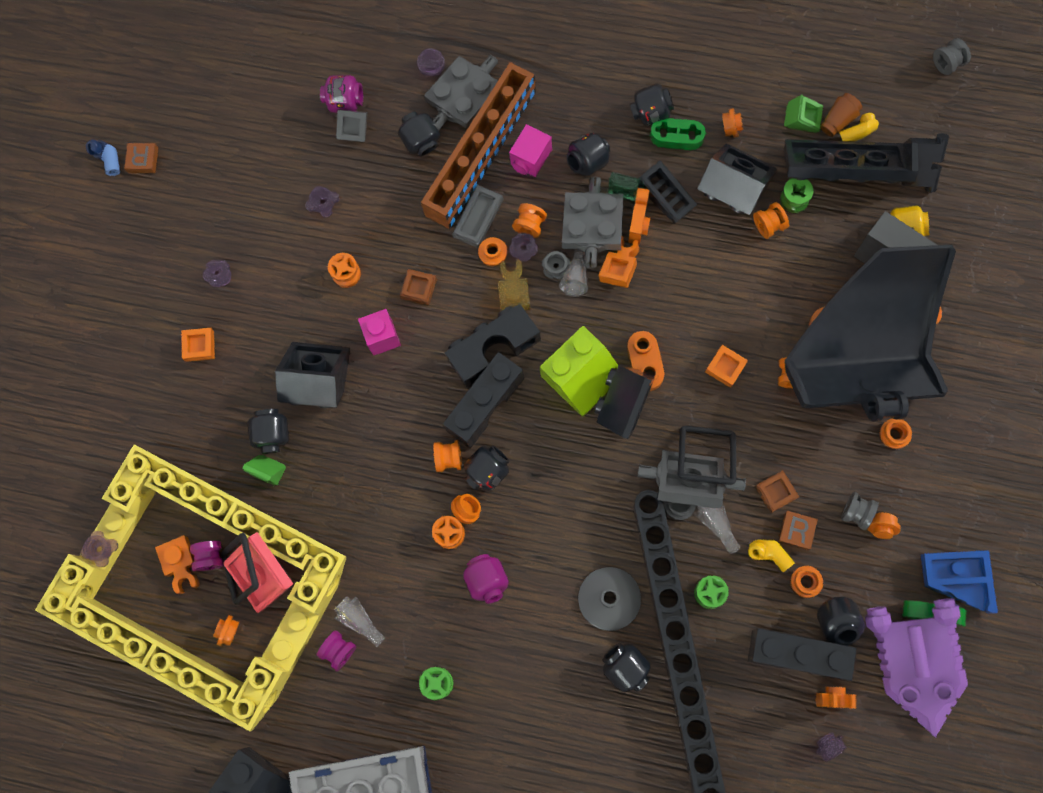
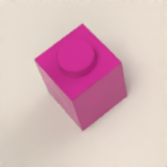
M526 124L509 152L512 167L523 175L528 173L536 177L552 151V137Z
M387 309L358 319L366 344L373 356L401 346Z

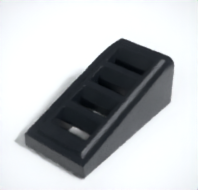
M661 160L634 182L638 188L649 190L648 198L674 224L697 205ZM657 176L660 180L653 185L650 180ZM665 184L668 188L660 194L657 189ZM673 192L676 197L668 203L665 198ZM680 200L685 204L676 212L673 210L672 207Z

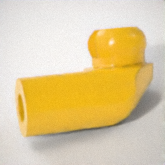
M873 113L863 114L859 119L861 124L839 131L842 141L855 142L865 138L878 129L879 121L875 119Z
M758 539L749 545L748 554L752 559L773 560L782 572H785L795 564L792 558L775 540Z

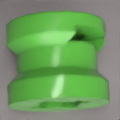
M794 178L789 179L780 196L782 207L791 213L804 211L814 192L811 182Z
M717 576L704 577L696 584L694 589V597L697 603L706 609H714L723 605L729 595L726 582Z
M432 667L425 670L419 680L420 691L426 698L432 700L447 697L454 685L450 672L440 667Z

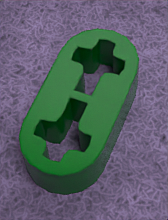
M667 118L652 124L650 138L657 147L696 150L702 146L706 132L705 127L699 121ZM663 128L666 129V137H660V131ZM689 131H695V140L689 139Z
M904 600L902 617L912 620L934 617L932 608L935 605L920 601ZM959 608L960 617L956 622V626L965 627L967 610Z

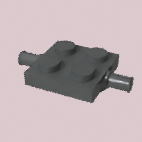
M489 55L481 66L473 65L461 56H458L424 95L425 101L439 112L432 120L438 131L447 121L458 123L468 129L498 81L489 75L491 70L498 64V60L494 56Z
M594 177L589 179V192H565L562 249H578L585 252L584 266L586 268H590V258H592L591 268L597 266V252L621 250L623 194L600 192L602 180L599 177H596L595 187Z
M662 450L661 462L658 464V467L639 464L638 478L656 479L659 487V501L721 509L723 494L726 489L745 491L746 478L736 477L734 485L680 479L678 477L679 452ZM685 453V474L730 479L724 470V458Z

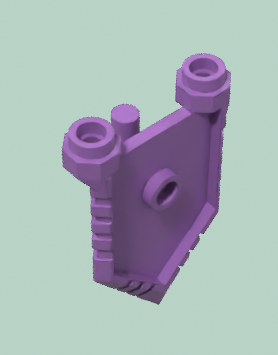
M953 598L935 600V607L932 608L934 617L892 622L891 615L887 613L886 607L866 609V626L874 632V636L877 637L878 641L876 642V647L880 652L878 657L881 660L880 668L884 673L882 679L885 693L897 704H902L901 707L905 711H910L909 714L913 718H918L917 721L936 737L947 719L945 717L946 714L949 715L951 713V706L954 707L956 705V698L961 697L968 685L966 672L962 667L963 657L959 652L961 651L960 644L957 641L959 636L955 631V628H957L956 622L960 617L959 606L955 604V599Z

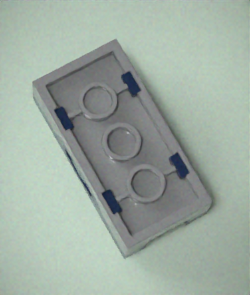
M425 745L301 768L289 772L292 793H432Z

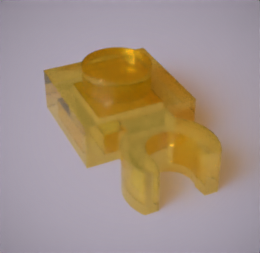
M516 260L517 268L512 272L506 270L505 261L500 263L501 275L506 279V281H498L501 311L508 306L515 307L519 303L524 310H530L527 278L519 279L523 272L520 260Z

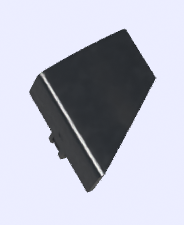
M953 245L881 248L843 285L811 323L785 359L786 374L802 408L861 404L868 419L872 422L881 421L886 417L900 420L905 419L908 414V400L937 398L946 395L948 389L941 372L931 357V350L941 301L956 253Z

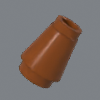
M844 93L842 97L838 96L820 125V129L827 136L834 137L835 134L860 116L859 111L863 107L861 102L849 93Z

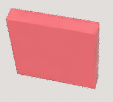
M257 532L249 536L247 540L259 586L247 599L255 611L260 613L289 589L293 583ZM241 544L223 563L239 588L244 592L252 583Z

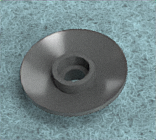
M605 567L593 571L585 578L579 590L578 602L582 615L591 625L601 630L614 631L626 627L635 619L641 606V593L636 581L627 572L614 567ZM607 592L615 594L616 601L613 604H608L604 601V595Z

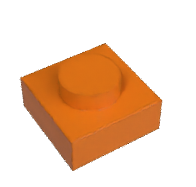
M211 328L181 330L182 359L185 362L215 359L214 330Z
M722 345L705 373L731 388L748 360Z

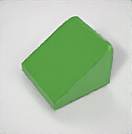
M803 95L792 99L787 104L784 127L819 132L823 105Z
M258 455L245 463L242 469L249 475L275 486L278 485L286 466L264 455Z

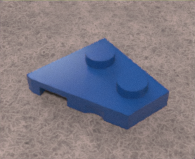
M989 550L927 553L921 555L924 585L926 588L988 614L998 613Z

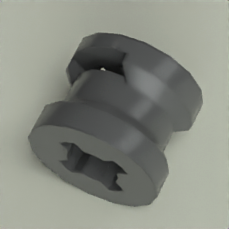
M959 38L952 39L946 47H939L933 52L934 64L944 75H950L956 71L957 66L963 67L971 60V53L967 44Z
M854 491L845 505L841 520L855 522L860 529L865 531L870 526L879 503L875 500L867 501L862 499Z

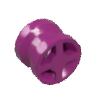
M205 541L190 545V553L194 555L192 571H208L224 567L223 559L219 557V551L222 549L221 541Z
M335 630L323 642L316 656L321 660H328L331 663V668L339 671L354 653L356 645L353 642L343 640L342 634Z

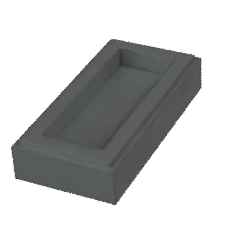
M477 185L452 233L453 238L479 248L504 200L503 195Z

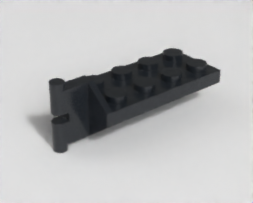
M939 133L936 139L909 138L904 143L785 139L784 156L787 176L797 180H807L809 178H822L827 181L849 179L857 182L877 180L891 184L901 181L902 186L925 187L924 189L927 192H936L942 166L932 164V162L941 163L944 161L949 135Z

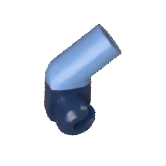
M89 140L86 144L87 153L104 162L106 175H118L120 169L116 148L101 140Z

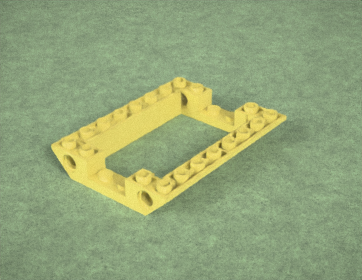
M133 445L102 499L111 504L80 556L67 555L35 611L244 729L252 731L276 702L335 594L346 556L150 452ZM156 492L236 535L245 533L248 538L258 532L272 554L305 571L300 582L296 581L287 599L292 601L263 656L254 657L245 673L247 678L244 683L94 600L99 588Z

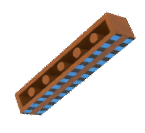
M511 62L508 64L421 201L425 217L448 229L452 227L536 93L535 74Z

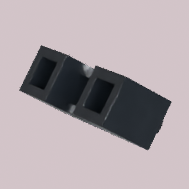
M519 303L515 307L508 306L498 314V318L489 324L484 322L473 330L474 334L464 340L460 338L449 345V350L445 352V355L468 389L489 365L485 359V353L490 346L498 343L505 344L518 356L541 341L540 331Z
M498 352L443 423L446 431L471 449L489 426L488 420L496 407L503 400L507 402L524 380L523 369Z
M757 628L752 630L747 662L806 672L811 675L840 681H852L856 648Z

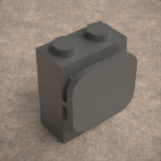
M885 211L868 233L854 257L866 263L881 248L933 246L937 244Z

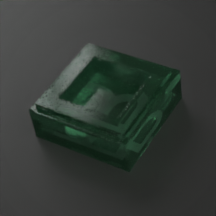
M611 172L608 193L623 194V198L634 201L636 200L640 179Z

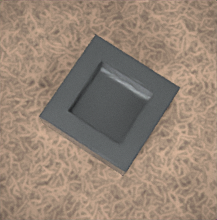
M339 109L337 113L336 139L365 142L367 112Z

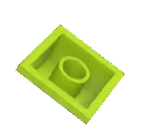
M582 326L540 366V374L573 409L584 417L598 403L601 396L607 395L610 386L605 385L611 368L617 369L618 364L606 347Z

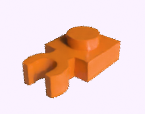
M638 188L628 243H633L636 239L640 245L641 235L648 234L650 218L645 217L649 197L648 189Z
M622 237L621 250H617V253L608 251L599 273L600 282L628 288L637 266L635 256L639 252L638 240L635 239L631 247L625 248L624 237Z
M183 535L155 547L164 576L174 575L172 588L176 594L184 593L182 583L186 579L190 581L192 588L199 587L197 576L189 570L194 562V555L190 553V542L187 536Z
M825 687V693H816V706L856 709V695L846 694V687Z

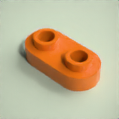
M646 331L636 332L629 338L627 345L631 368L641 372L648 369L654 371L655 379L650 391H653L661 386L664 379V368L658 343L651 333ZM644 341L648 344V348L640 349L637 344Z

